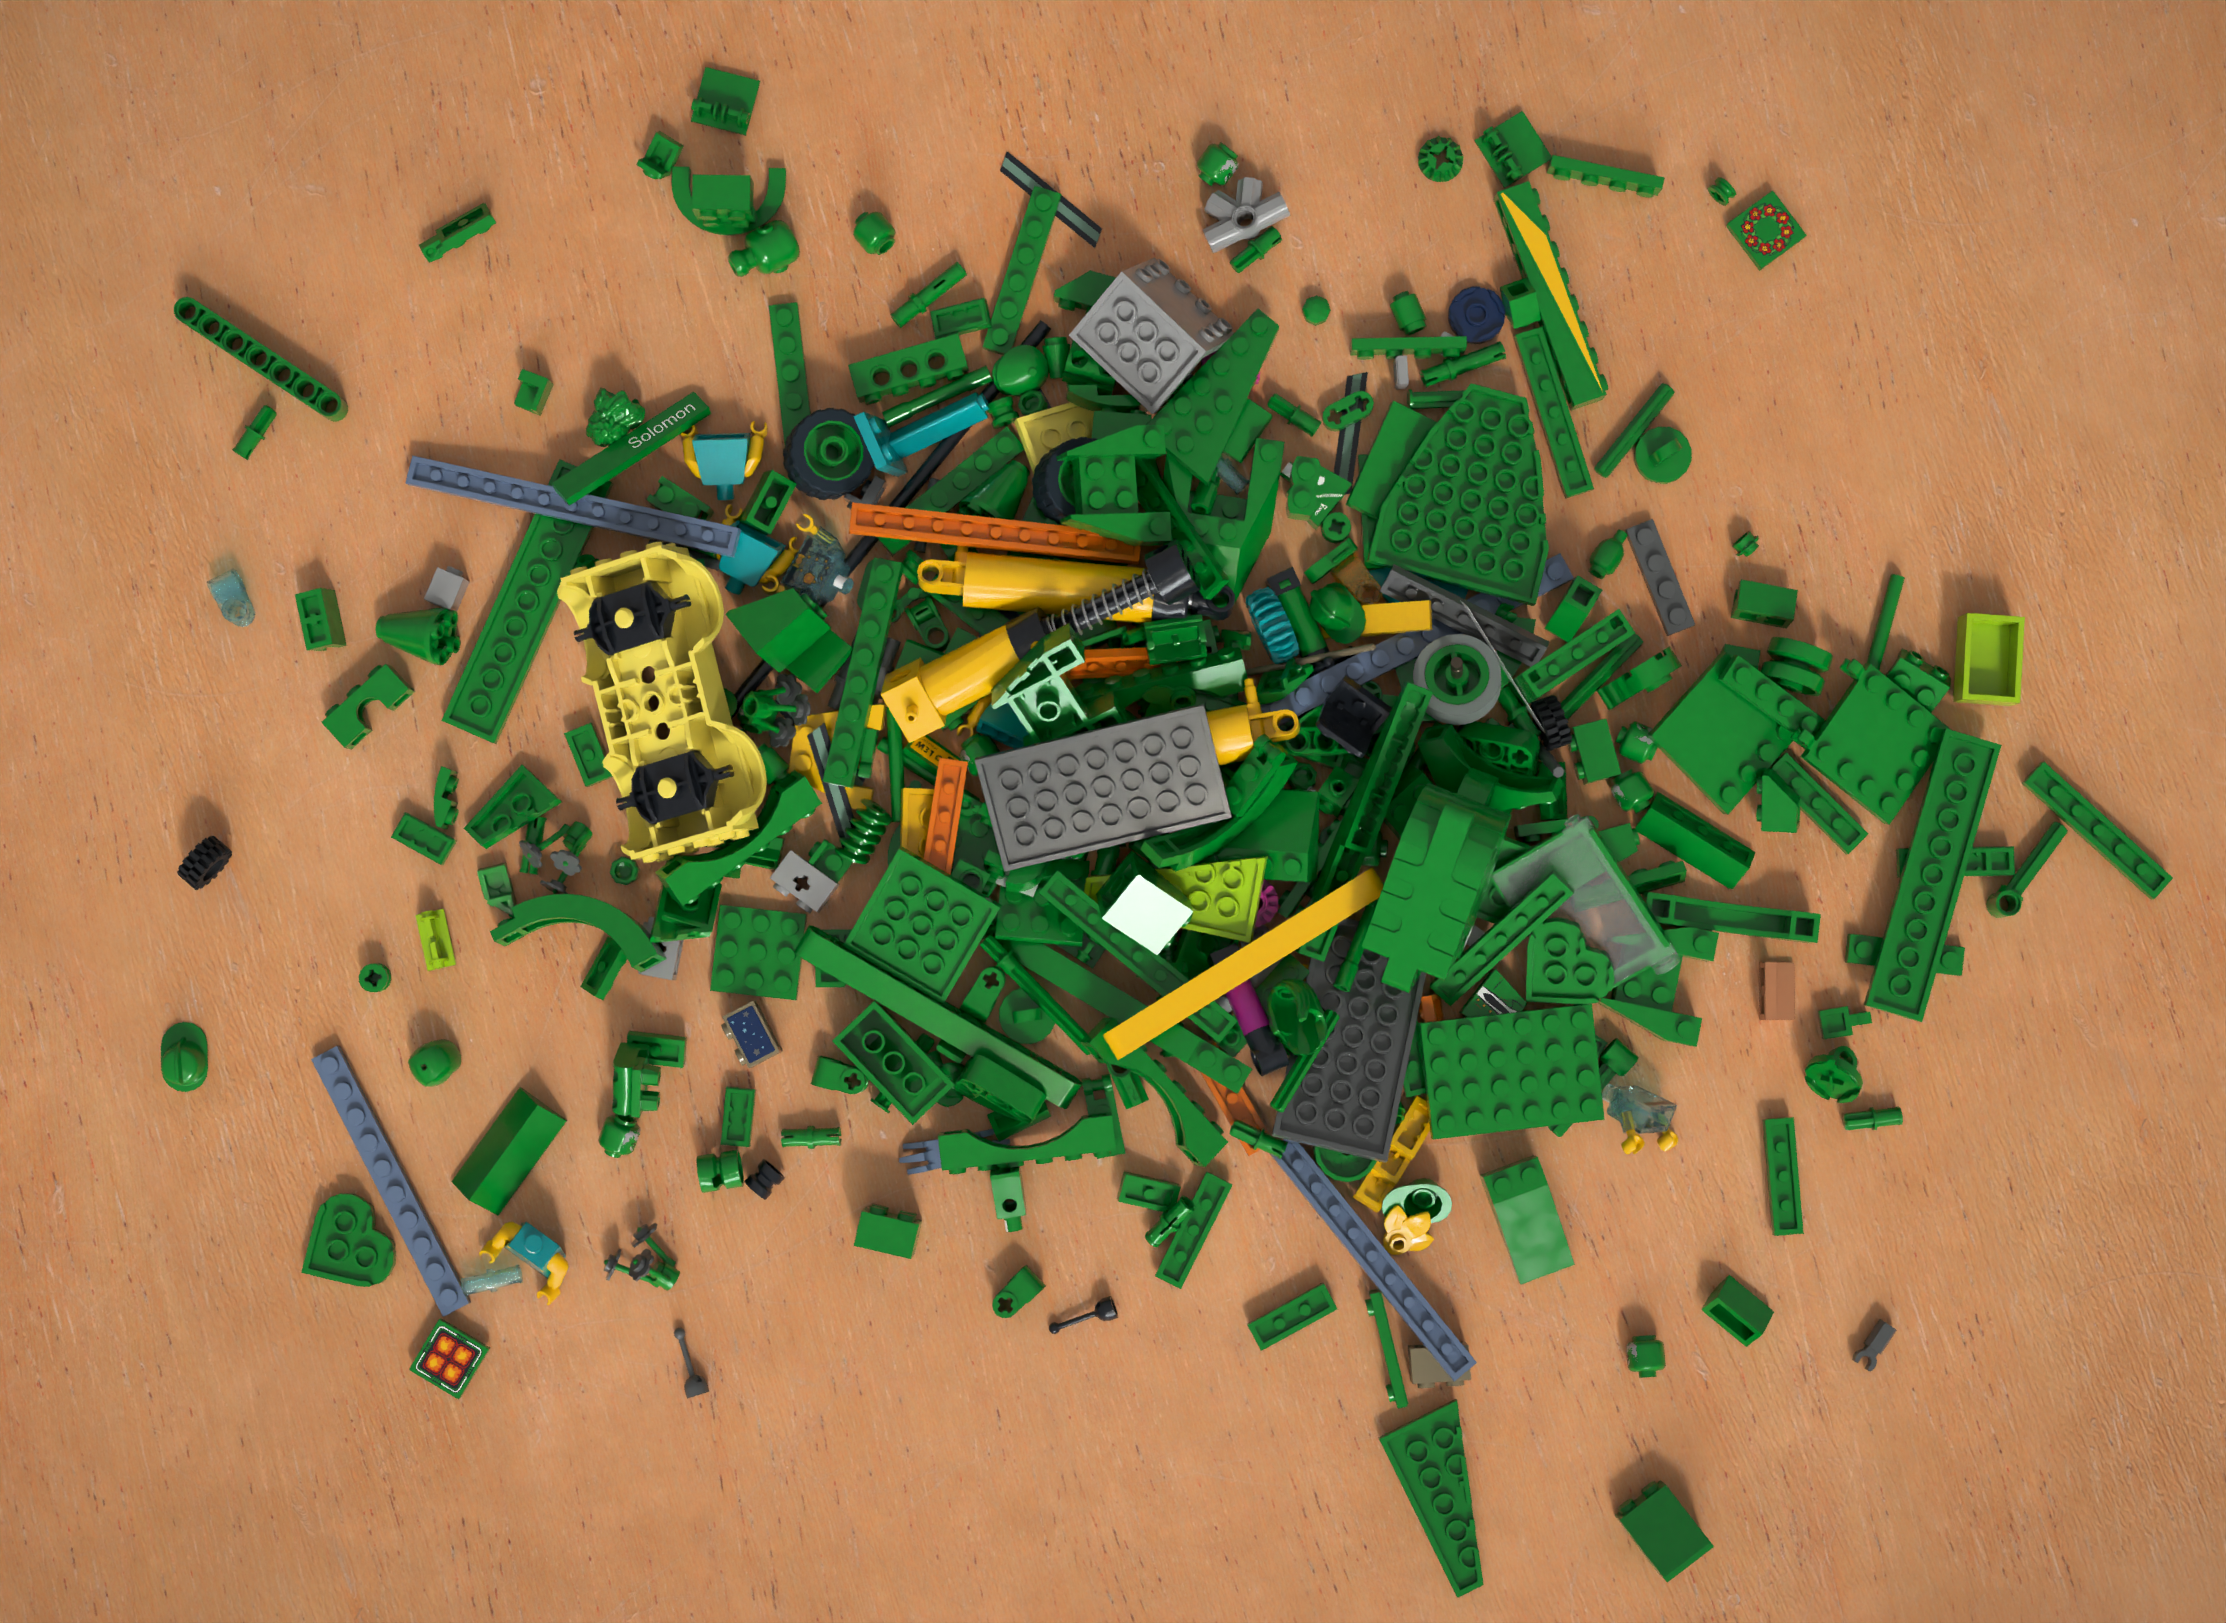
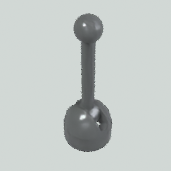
M683 1328L675 1329L674 1336L679 1340L689 1373V1378L684 1384L687 1399L709 1392L705 1379L695 1375L684 1339L685 1330Z

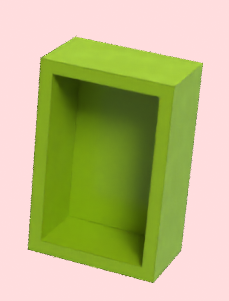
M1966 613L1958 617L1953 702L2013 706L2020 703L2025 617Z

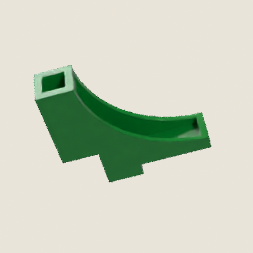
M1452 724L1426 728L1417 743L1436 786L1457 793L1464 776L1471 767L1498 777V783L1489 806L1511 814L1513 808L1520 810L1530 805H1548L1557 800L1564 785L1561 777L1527 776L1492 764L1473 751L1458 735Z

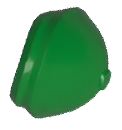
M1030 345L1013 347L997 360L992 370L993 381L997 389L1002 394L1021 396L1030 390L1037 391L1045 384L1049 374L1045 356L1037 348Z

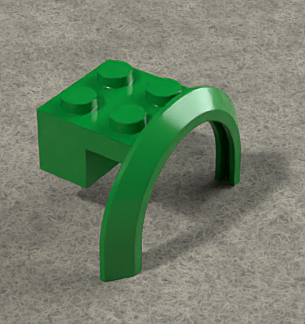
M672 166L673 197L681 213L692 224L702 230L719 235L748 233L767 223L780 208L786 189V168H769L767 195L757 211H755L753 206L754 182L751 175L693 174L691 195L690 167Z

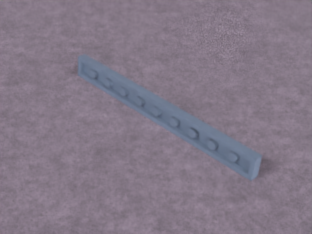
M336 1046L311 1059L442 1316L444 1317L471 1303L341 1047Z
M1283 1139V1141L1288 1142L1285 1152H1282L1283 1156L1279 1159L1270 1154L1452 1381H1456L1477 1362L1299 1142Z

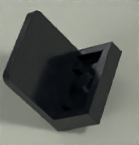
M1345 675L1325 699L1316 721V727L1324 736L1332 738L1341 744L1348 753L1363 758L1367 753L1375 731L1390 715L1392 707Z

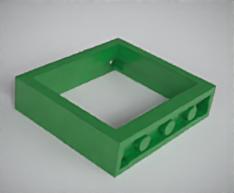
M1618 609L1521 673L1513 681L1526 702L1530 704L1635 634V631L1620 609ZM1509 682L1508 686L1521 705L1527 706L1512 682Z

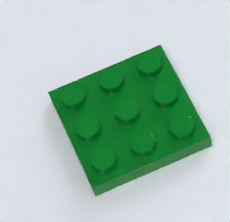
M1052 860L1033 897L1020 892L1007 891L1006 887L1000 885L999 904H1001V907L997 914L995 939L1082 947L1083 930L1042 897L1039 892L1057 870L1084 892L1086 878L1089 877L1090 861Z
M720 905L710 991L797 1000L802 958L795 953V949L805 933L807 914Z

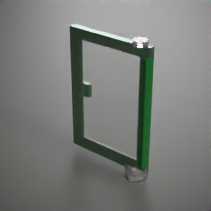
M1579 814L1570 817L1564 823L1566 828L1494 869L1490 880L1509 909L1515 906L1550 872L1555 870L1574 889V894L1547 919L1559 917L1577 922L1585 935L1586 945L1604 950L1609 954L1615 971L1613 988L1652 967L1657 975L1670 971L1681 961L1672 942L1588 815L1583 818Z

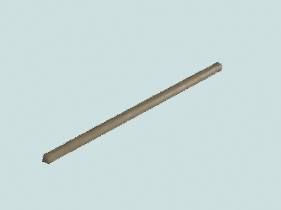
M1371 643L1295 659V663L1305 665L1307 663L1323 661L1327 656L1334 659L1373 651L1376 645ZM1287 662L1245 670L1247 676H1252L1263 672L1285 669Z

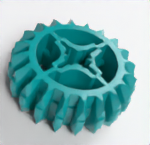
M1266 587L1253 591L1252 594L1246 597L1245 603L1255 630L1270 659L1275 664L1285 663L1299 654V644L1290 621L1277 595H1275L1271 588Z

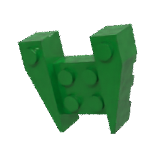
M1164 424L1135 425L1057 456V461H1072L1073 479L1075 478L1073 482L1076 514L1062 518L1061 524L1099 534V536L1113 538L1131 546H1154L1171 542L1170 512H1138L1135 459H1156L1166 454Z
M1070 623L1043 636L991 689L993 709L1009 703L1029 734L1023 737V746L1128 721L1127 712L1113 690L1084 704L1065 675V672L1085 662L1084 645Z
M1693 927L1664 930L1676 951L1652 963L1649 969L1614 987L1612 999L1600 998L1597 1003L1648 1031L1660 1040L1697 1047L1702 1018L1674 1013L1672 1008L1682 957L1706 962L1714 961L1719 933ZM1647 932L1610 936L1607 938V941L1622 944L1618 966L1656 946Z

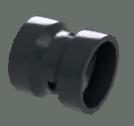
M763 1159L758 1165L759 1172L750 1174L744 1182L758 1196L766 1200L772 1193L773 1184L779 1185L785 1177L771 1163Z

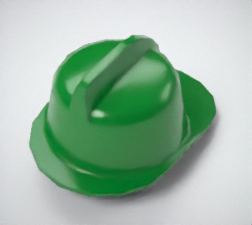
M1333 582L1319 590L1310 592L1312 596L1310 613L1313 619L1321 625L1333 640L1338 643L1348 644L1361 636L1366 623L1365 612L1361 604L1343 584Z
M182 1022L175 1024L166 1031L162 1038V1075L166 1083L177 1091L188 1092L195 1090L203 1084L207 1077L208 1044L206 1035L200 1027L193 1023Z
M1421 1178L1414 1180L1409 1185L1394 1188L1387 1193L1382 1202V1211L1384 1217L1396 1205L1402 1207L1407 1217L1427 1211L1430 1214L1431 1223H1436L1447 1218L1451 1212L1452 1200L1447 1191L1431 1179Z

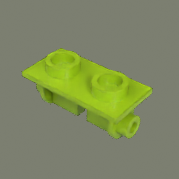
M444 909L425 911L415 915L427 971L456 965Z

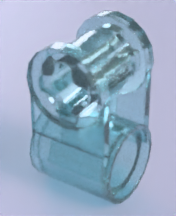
M231 569L207 581L208 588L226 620L241 627L248 626L253 622L255 610L246 593L243 581L235 569ZM241 607L242 609L239 610L240 616H235L238 613L237 608Z

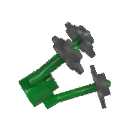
M653 1223L650 1227L647 1224L638 1227L633 1235L635 1240L631 1244L635 1248L646 1241L663 1260V1263L658 1261L651 1267L650 1264L653 1262L654 1256L651 1255L649 1249H645L641 1255L638 1254L633 1258L629 1268L618 1263L621 1255V1249H618L615 1256L610 1254L608 1259L604 1261V1271L608 1272L606 1280H610L616 1269L633 1277L635 1281L641 1279L656 1288L660 1286L668 1291L673 1287L680 1275V1271L674 1268L676 1261L668 1257L650 1237L651 1233L657 1229L656 1223Z

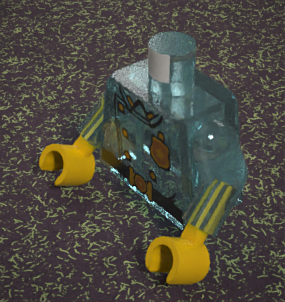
M803 514L810 520V526L802 528L798 523L796 525L799 530L810 532L813 536L807 535L781 581L784 586L779 585L778 579L775 576L767 575L766 579L773 581L776 585L773 589L762 586V590L767 595H773L794 588L801 595L806 592L815 603H820L821 600L831 602L838 591L848 594L852 590L853 580L847 577L850 566L844 562L846 554L839 540L820 526L818 528L815 526L814 519L811 516Z
M1608 1084L1604 1088L1602 1099L1609 1102L1607 1114L1621 1123L1623 1133H1627L1628 1138L1621 1144L1626 1154L1631 1152L1636 1154L1644 1147L1645 1142L1643 1138L1636 1134L1635 1131L1639 1134L1662 1132L1663 1135L1657 1139V1143L1663 1151L1670 1150L1677 1145L1679 1138L1674 1131L1669 1129L1677 1107L1676 1104L1635 1085L1616 1087Z

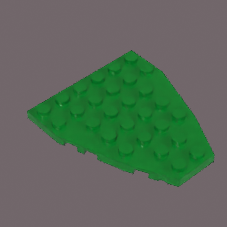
M1472 383L1429 431L1381 505L1367 559L1368 563L1390 569L1395 564L1424 578L1530 606L1536 604L1549 545L1548 540H1546L1545 530L1546 513H1544L1543 507L1544 488L1539 450L1536 449L1533 436L1535 433L1533 423L1528 415L1529 406L1527 398Z

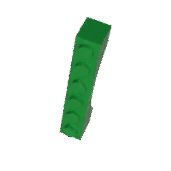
M1225 647L1216 653L1208 654L1204 658L1164 663L1161 667L1153 669L1142 668L1130 675L1122 677L1114 675L1106 678L1105 681L1093 684L1090 682L1082 683L1074 689L1084 704L1113 690L1125 709L1131 703L1142 698V694L1147 689L1157 685H1166L1171 688L1188 686L1209 691L1219 696H1226L1244 691V680L1248 678L1240 647Z
M794 770L771 787L768 799L760 815L757 817L759 828L750 830V836L734 840L726 846L709 853L678 855L655 873L673 900L682 906L696 901L700 893L705 889L719 884L723 880V876L732 869L735 870L742 867L746 863V859L755 852L758 853L765 850L774 838L788 833L797 821L811 816L815 812V808L822 804L807 778Z
M1645 892L1641 896L1661 925L1693 927L1708 931L1802 943H1818L1821 914L1728 904L1653 892Z
M1104 1017L1080 1043L1099 1063L1113 1064L1126 1068L1147 1081L1162 1098L1170 1113L1175 1131L1176 1146L1194 1165L1206 1167L1228 1143L1222 1136L1224 1133L1222 1128L1214 1121L1209 1122L1203 1115L1205 1110L1194 1100L1190 1101L1184 1095L1186 1092L1184 1087L1176 1080L1171 1081L1165 1074L1167 1072L1166 1068L1158 1060H1152L1146 1054L1148 1049L1145 1045L1117 1060L1102 1035L1121 1024L1122 1021L1118 1018Z
M1112 1112L1083 1115L1073 1126L1060 1135L1031 1145L996 1143L978 1136L969 1129L939 1132L938 1134L942 1171L949 1170V1174L965 1173L966 1168L978 1167V1171L995 1169V1164L1004 1163L1007 1164L1008 1168L1020 1167L1024 1165V1161L1035 1160L1036 1164H1046L1053 1162L1054 1157L1063 1156L1065 1161L1082 1159V1154L1093 1153L1094 1157L1110 1156L1111 1151L1116 1150Z

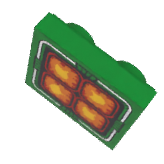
M440 1318L409 1370L459 1400L489 1352L490 1347Z

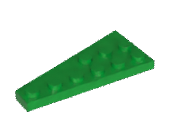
M1259 308L1147 424H1164L1166 452L1207 487L1279 331V325Z
M1454 1399L1378 1438L1457 1598L1484 1584L1476 1539L1458 1401Z

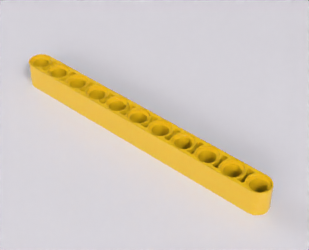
M1373 867L1102 1036L1117 1060L1123 1058L1380 897L1384 884Z

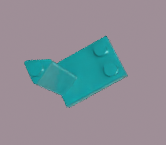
M975 392L892 433L885 420L869 413L862 412L853 417L876 469L899 477L908 472L902 460L903 458L987 419L986 411L990 407L983 394L978 395Z

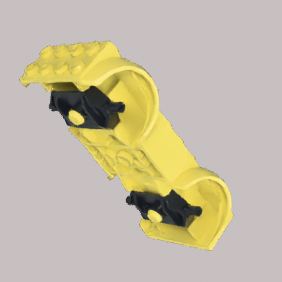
M662 542L645 545L646 550L638 553L637 550L623 552L620 554L621 558L614 561L611 558L596 561V567L587 569V567L570 570L571 575L560 578L561 583L557 590L558 598L569 606L580 630L574 631V635H578L575 637V640L577 642L584 641L587 660L586 673L584 676H581V680L583 683L594 688L609 748V753L602 761L603 767L612 774L621 792L622 798H617L616 804H624L617 805L618 809H626L629 836L627 843L621 845L623 853L630 856L631 860L642 859L643 863L667 861L673 859V855L681 853L686 855L699 851L701 847H714L724 844V840H737L750 836V830L759 828L755 811L763 801L767 784L765 765L758 748L745 732L734 727L732 724L712 641L721 629L724 616L723 601L718 585L703 564L690 557L688 548L676 547L675 543L663 545ZM648 666L655 670V680L649 684L642 678V672ZM653 695H656L659 699V707L655 711L649 706V700ZM660 723H666L668 728H670V734L665 740L660 739L656 734L657 726Z

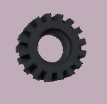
M1551 695L1531 702V709L1545 731L1544 733L1534 720L1538 730L1542 733L1540 739L1543 741L1546 749L1551 751L1571 744L1572 736L1570 734V727L1567 724L1568 720L1565 718V712L1561 708V703L1557 697Z
M209 836L208 839L202 840L201 844L198 843L195 849L188 853L189 856L184 858L183 864L179 866L177 873L195 890L202 889L205 884L208 885L211 882L212 878L215 879L218 876L217 873L219 871L221 872L224 869L223 866L229 862L228 859L231 858L232 851L215 836Z

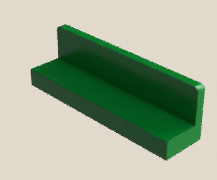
M1659 792L1652 798L1647 812L1635 827L1637 832L1729 889H1733L1749 870L1756 853Z

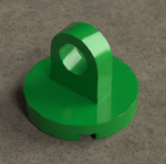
M1656 427L1648 430L1638 440L1635 447L1634 462L1638 472L1646 480L1655 483L1668 484L1678 480L1687 472L1692 460V449L1688 439L1680 431L1671 427Z
M1022 988L1013 990L1008 994L999 1009V1021L1002 1030L1010 1039L1020 1044H1033L1042 1041L1051 1033L1055 1022Z
M1847 1046L1837 1047L1831 1050L1828 1055L1814 1056L1805 1068V1080L1812 1091L1827 1100L1830 1097L1837 1099V1103L1852 1102L1858 1097L1863 1085L1861 1074L1857 1071L1856 1055Z

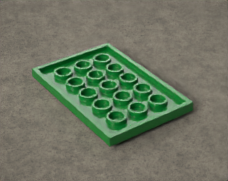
M1592 1004L1418 1023L1431 1139L1605 1120Z

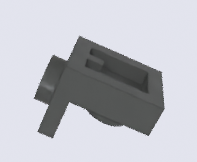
M876 475L872 481L867 480L860 493L863 496L861 500L849 493L845 494L844 499L848 502L847 508L851 510L852 502L877 505L887 487L886 481Z

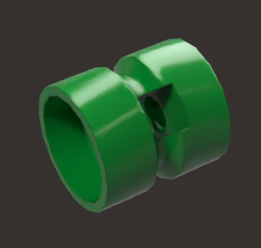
M738 1149L721 1152L720 1157H717L714 1153L697 1156V1173L702 1193L718 1191L722 1185L727 1189L744 1186L743 1166Z

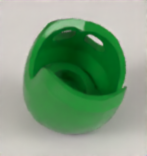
M446 1039L434 1040L417 1048L410 1056L408 1064L413 1077L424 1087H434L446 1082L451 1074L458 1070L461 1065V1054L456 1045Z

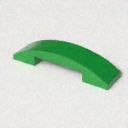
M1183 382L1176 388V390L1170 395V397L1164 402V404L1161 407L1165 406L1174 397V395L1183 387ZM1097 384L1068 385L1066 400L1084 409L1101 411L1103 408H1113L1120 413H1129L1131 410L1148 412L1132 395H1098Z

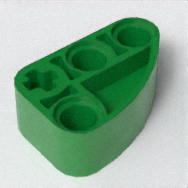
M1323 705L1298 718L1300 723V731L1296 735L1300 740V747L1298 749L1292 748L1289 740L1279 741L1278 743L1291 756H1348L1352 754L1348 753L1341 744L1332 738L1326 737L1328 740L1326 749L1318 745L1317 738L1319 734H1323L1316 727V721ZM1294 722L1285 731L1291 730Z
M1477 721L1459 726L1457 730L1458 735L1473 751L1485 760L1514 773L1536 776L1539 768L1540 740L1533 732Z
M977 1054L966 1062L953 1086L963 1096L994 1112L1030 1124L1035 1120L1046 1099V1095L1036 1087L990 1059Z

